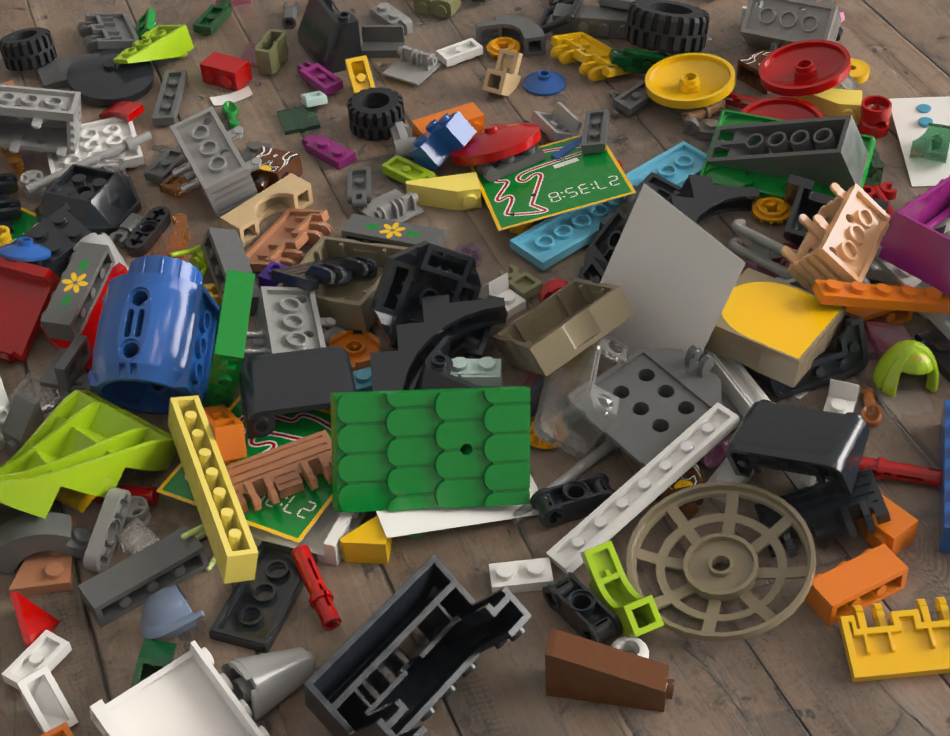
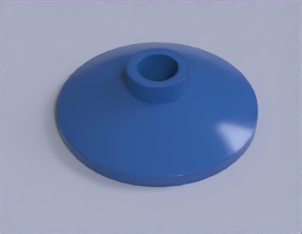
M540 70L527 75L523 80V87L532 95L552 96L565 89L566 79L560 73Z
M19 237L17 242L1 246L0 256L15 261H41L51 257V250L33 243L32 238Z

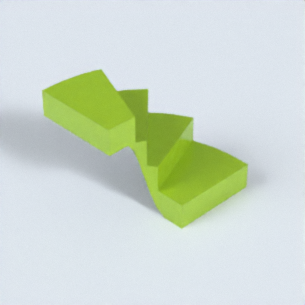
M74 390L51 412L16 454L0 466V503L46 519L60 487L105 498L107 492L112 487L117 486L125 467L148 471L168 470L177 449L172 435L89 390Z

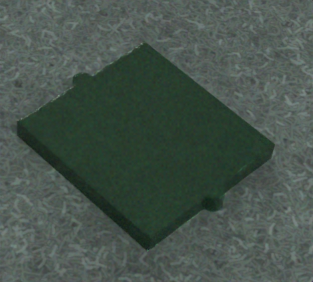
M294 106L290 109L277 111L285 135L299 132L304 133L305 131L321 128L314 107Z

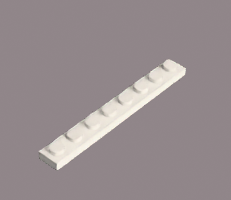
M717 402L548 550L546 554L550 561L565 574L568 572L573 573L584 563L580 552L608 542L741 423L739 416Z

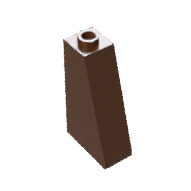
M550 629L545 652L547 696L659 712L665 711L666 699H673L675 680L669 679V665L558 629Z

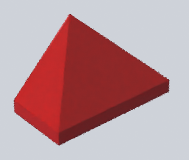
M17 591L10 593L26 648L45 630L53 633L60 623L59 620Z

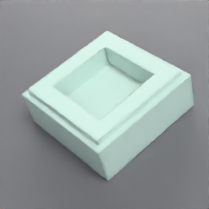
M321 91L300 95L301 103L306 107L328 104L327 96Z

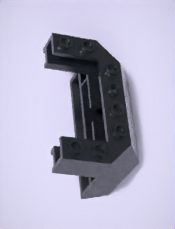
M433 554L304 683L305 704L333 736H423L427 731L424 725L413 729L418 721H426L437 709L434 704L440 698L444 700L457 688L454 682L460 676L466 677L477 666L475 660L483 651L492 647L499 649L508 640L513 642L526 631L524 624L532 615L506 586L476 602ZM417 627L425 636L406 654L399 644Z

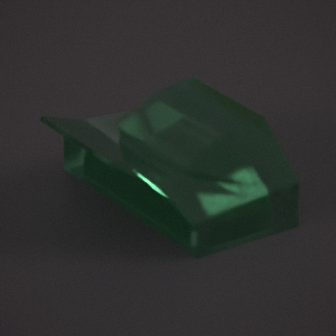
M928 123L925 133L912 141L909 157L946 163L950 143V126Z

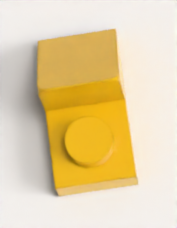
M366 55L345 59L349 89H352L353 94L363 89L375 88Z

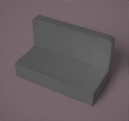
M362 25V56L366 55L367 58H400L397 50L400 46L405 45L403 25Z
M77 334L67 349L61 348L40 378L41 386L70 390L91 358L86 335Z

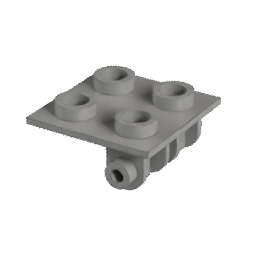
M404 45L400 46L397 50L400 59L386 69L382 75L418 86L442 65L437 62V57L434 54Z
M397 189L373 199L372 202H367V207L357 208L365 216L404 222L424 212L416 204L419 198L415 192H408L404 195Z

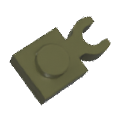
M509 266V289L525 300L539 293L543 282L527 271L520 274L516 266ZM499 271V276L505 274L504 271Z

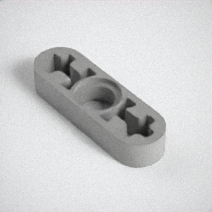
M112 487L107 492L84 554L83 565L86 570L97 573L107 570L131 505L130 491Z

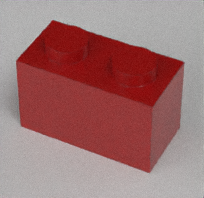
M214 51L200 63L204 83L238 91L252 80L250 61Z

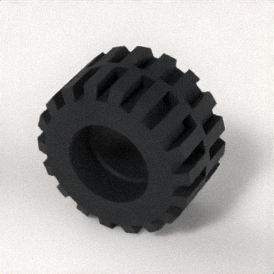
M35 27L18 30L0 40V51L5 67L11 71H27L40 68L49 64L57 57L51 32L46 28Z
M372 87L363 89L353 94V97H350L349 102H347L350 130L360 139L364 138L368 141L386 140L391 137L390 128L396 122L403 121L405 124L403 98L397 91H392L390 88Z

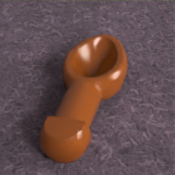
M865 387L861 391V398L864 401L861 416L868 427L875 428L880 425L883 413L881 408L875 403L876 394L874 389Z

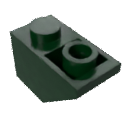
M145 638L137 659L131 688L173 662L177 644Z

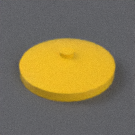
M684 53L667 57L654 64L645 76L647 95L660 105L677 109H694L715 104L726 98L735 87V70L733 66L721 57L706 53Z

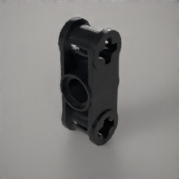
M596 473L589 477L572 480L561 485L542 488L532 495L530 505L539 512L542 525L552 528L559 524L579 520L590 515L616 490L610 487L609 478L605 473Z
M572 572L566 573L562 580L552 586L547 584L542 588L544 599L549 607L556 611L581 637L602 643L612 636L618 637L623 634V626L618 616L597 599Z

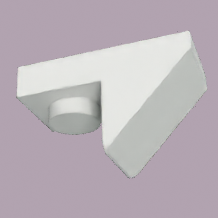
M508 273L482 286L478 298L487 299L488 295L504 297L505 308L508 312L507 319L526 308V300L509 289Z
M830 379L828 397L823 411L846 414L847 412L854 413L861 387L857 384Z

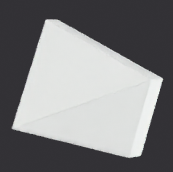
M47 665L16 682L27 711L43 734L64 722H67L69 728L78 723Z

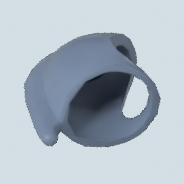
M175 583L152 594L145 602L141 616L142 636L152 640H167L177 637L197 626V621L204 617L205 613L204 611L193 613L183 591Z

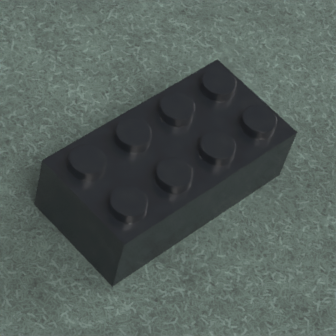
M62 206L21 236L32 238L33 243L51 250L50 258L26 263L49 268L61 278L62 273L66 271L69 265V257L75 252L73 250L74 246L83 237L92 232Z

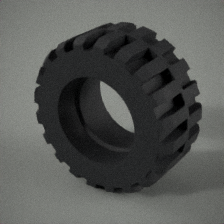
M636 0L629 5L624 35L626 40L632 45L648 49L649 51L675 55L700 53L705 48L710 17L704 9L686 3L669 0Z

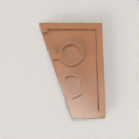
M71 515V525L78 526L76 515ZM53 551L38 552L27 556L9 588V593L17 591L23 596L73 590L75 557Z

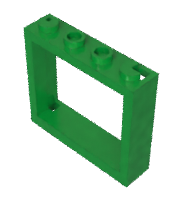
M227 269L204 408L217 405H225L229 408L234 402L244 358L255 274Z

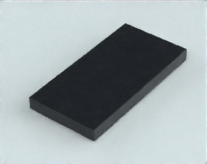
M266 541L260 543L257 549L258 559L255 580L237 583L209 631L210 639L262 653L269 652L305 586L291 556L294 548ZM311 553L315 563L317 564V554Z

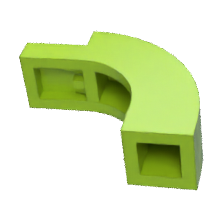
M611 540L580 552L591 582L588 583L595 597L618 616L623 626V634L621 635L627 638H635L664 626L653 596H641L628 581Z

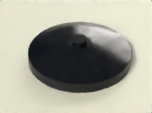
M102 49L77 58L68 68L67 83L70 91L81 92V101L97 106H112L117 102H135L144 97L153 87L154 71L149 61L114 64L113 59L124 50Z

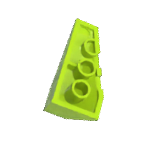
M157 25L141 35L142 40L134 41L132 43L133 47L122 51L113 61L114 64H130L174 57L180 59L187 56V52L194 49V45L186 25Z

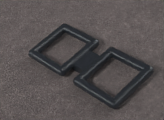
M549 0L550 7L543 11L537 24L546 34L572 22L584 0ZM557 3L572 4L567 15L546 24L550 16L553 15Z

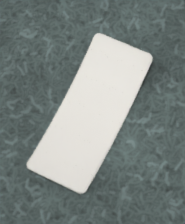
M249 86L236 92L210 97L214 106L223 105L226 101L234 103L243 100L253 93Z

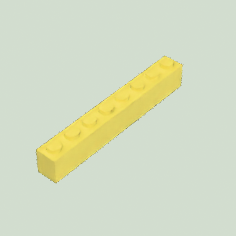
M198 395L172 397L169 404L168 427L223 583L255 580L258 550Z

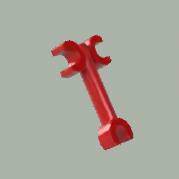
M883 182L880 187L878 185L873 187L864 185L863 191L870 197L889 202L888 200L896 199L897 190L892 189V182ZM889 203L886 213L891 217L895 211Z

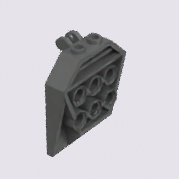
M696 344L692 345L687 350V353L682 349L640 348L568 396V403L643 468L717 402L721 404L722 381L719 380L716 374L710 372L715 363L713 357L706 354L698 362L702 349Z

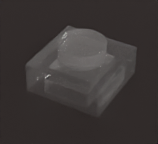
M100 159L99 168L104 166L107 171L127 176L124 159Z

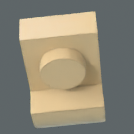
M500 48L495 69L487 68L482 90L509 96L520 82L521 76L518 75L523 54Z

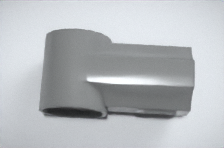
M403 121L396 122L390 128L394 154L405 159L413 158L409 152L414 147L413 142L417 138L412 136L409 125L404 124Z

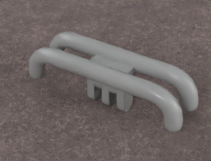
M737 219L731 223V229L738 235L751 240L752 246L750 250L742 246L740 238H732L727 243L730 251L781 277L793 278L787 272V267L772 261L774 258L784 257L781 253V248L785 245L745 227L746 221L744 219ZM790 248L795 254L798 250Z

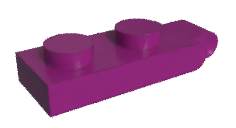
M306 61L297 65L300 78L318 91L323 92L326 96L332 95L344 88L343 81L319 63L313 64L310 61Z
M312 133L301 140L306 152L338 170L356 161L355 152L324 135L317 136Z

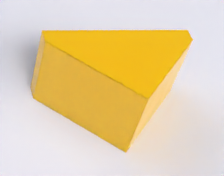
M378 515L339 539L342 559L346 563L388 564L393 537H386Z

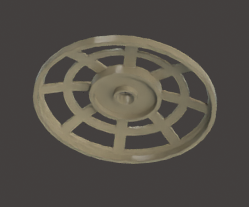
M737 482L697 484L665 497L641 518L631 535L626 555L628 581L638 594L644 596L638 583L637 560L656 565L657 582L663 594L653 598L658 610L672 605L683 614L704 621L701 631L673 623L660 615L664 623L663 627L687 638L710 642L744 640L763 634L778 626L790 617L804 602L812 587L816 572V550L813 537L806 522L796 509L784 499L768 490ZM727 497L725 513L703 515L690 521L686 519L678 508L699 499ZM739 498L763 504L779 513L783 518L769 529L755 519L738 515ZM668 514L677 526V529L666 538L659 553L640 549L642 542L652 527ZM723 524L722 533L710 534L702 538L695 530L707 525ZM740 525L758 533L760 537L750 544L745 539L734 535L735 526ZM791 526L798 533L804 546L806 566L787 567L786 553L778 538ZM682 537H685L691 546L688 548L684 559L670 557L669 553L674 545ZM770 545L776 555L778 568L759 567L757 554ZM718 563L729 565L728 569L724 571L713 569ZM665 569L684 571L687 584L672 591L666 580ZM804 578L803 586L797 597L782 612L776 615L767 607L779 595L786 579ZM757 580H775L771 590L762 600H758L750 592ZM693 594L709 600L706 613L687 606L681 600ZM738 598L748 607L746 610L736 613L719 614L722 602ZM755 614L764 621L760 625L744 630L724 633L715 632L717 623L735 622Z

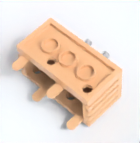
M832 183L830 189L837 197L833 201H829L826 206L823 205L813 217V221L805 214L799 215L800 223L808 229V232L797 253L795 254L788 246L781 248L782 255L791 262L787 272L810 293L815 294L812 290L815 279H834L842 282L859 281L870 284L865 275L868 269L873 272L878 267L873 259L880 247L883 236L890 226L889 220L891 217L857 184L850 187L846 192L839 184Z

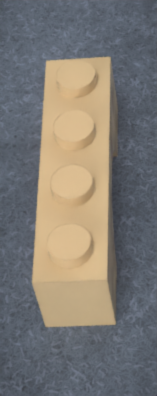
M292 173L221 216L222 229L237 230L239 238L243 242V247L247 246L261 237L259 224L266 217L286 212L289 208L304 209L313 203L311 183Z

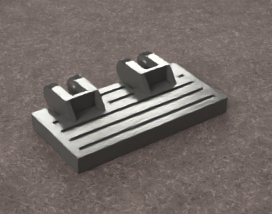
M85 13V22H80L77 25L79 35L84 38L83 44L89 53L102 49H127L133 47L132 43L134 41H140L126 13Z

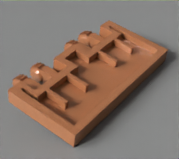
M289 208L245 252L249 258L252 272H262L271 261L286 266L300 264L305 257V253L299 250L303 245H315L322 236H329L332 233L331 225L326 222L330 218L327 210Z
M323 430L226 465L243 513L249 511L246 502L249 500L255 511L261 510L262 502L260 496L267 494L269 500L274 505L280 503L279 496L282 499L304 491L303 480H306L311 490L317 489L318 480L316 476L322 473L328 484H331L332 447L331 438L327 431Z

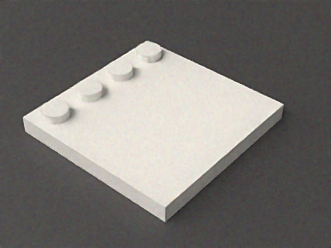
M112 117L81 124L82 132L75 154L57 157L56 152H46L51 174L120 144L127 137L137 136L133 122ZM138 145L137 149L133 151L122 152L91 167L98 169L104 166L107 171L115 172L125 168H136L139 165L145 164L141 147Z

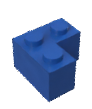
M459 111L451 115L446 113L438 121L434 119L426 126L427 132L424 135H420L413 142L414 147L409 154L420 166L433 171L444 163L452 151L464 147L477 131Z

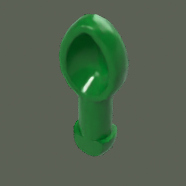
M232 101L224 102L222 113L227 117L228 127L231 130L239 126V121L236 118L239 110L238 106Z

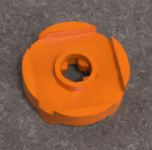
M353 330L343 331L333 336L329 341V347L340 346L348 352L353 371L370 367V353L381 352L379 339L367 331H362V335L353 334Z

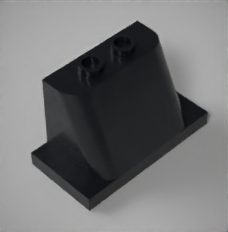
M790 174L784 202L792 204L793 207L783 237L800 247L808 229L800 223L799 215L805 214L813 221V217L823 205L826 206L829 201H833L835 197L813 191L815 181ZM871 197L886 212L889 202Z

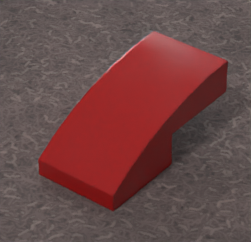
M132 101L117 102L100 113L99 119L116 117L131 122L144 112L143 104Z

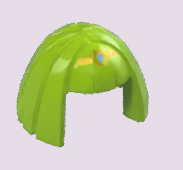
M903 340L895 343L883 354L873 371V382L891 397H895L899 377L902 372L912 375L927 374L925 387L931 392H936L939 385V369L935 356L927 346L916 340Z

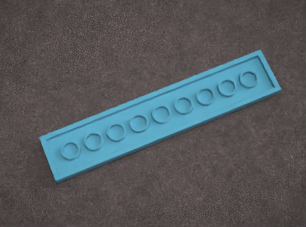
M683 141L625 175L634 189L651 172L682 187L688 175H700L707 154ZM627 196L551 216L511 239L510 249L544 271L591 243L600 232V222Z

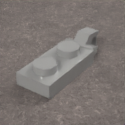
M379 3L377 6L370 8L371 17L381 24L403 25L405 35L413 33V22L411 19L389 3Z

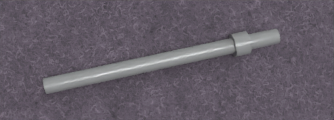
M147 131L135 137H127L122 140V143L75 164L91 167L122 152H130L137 149L138 145L151 140L152 136ZM70 166L25 185L24 188L27 194L53 184Z
M606 437L603 444L545 488L575 480L612 450L617 451L619 447ZM524 504L513 513V516H521L534 509L530 504ZM526 517L514 518L511 520L518 524Z

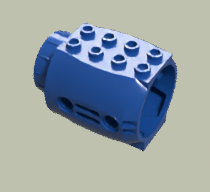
M141 256L132 260L128 273L119 275L108 283L107 292L102 299L103 307L93 348L92 370L88 374L89 386L100 397L126 410L166 415L169 414L170 398L198 395L204 408L220 308L202 284V274L195 266L186 261L168 256Z

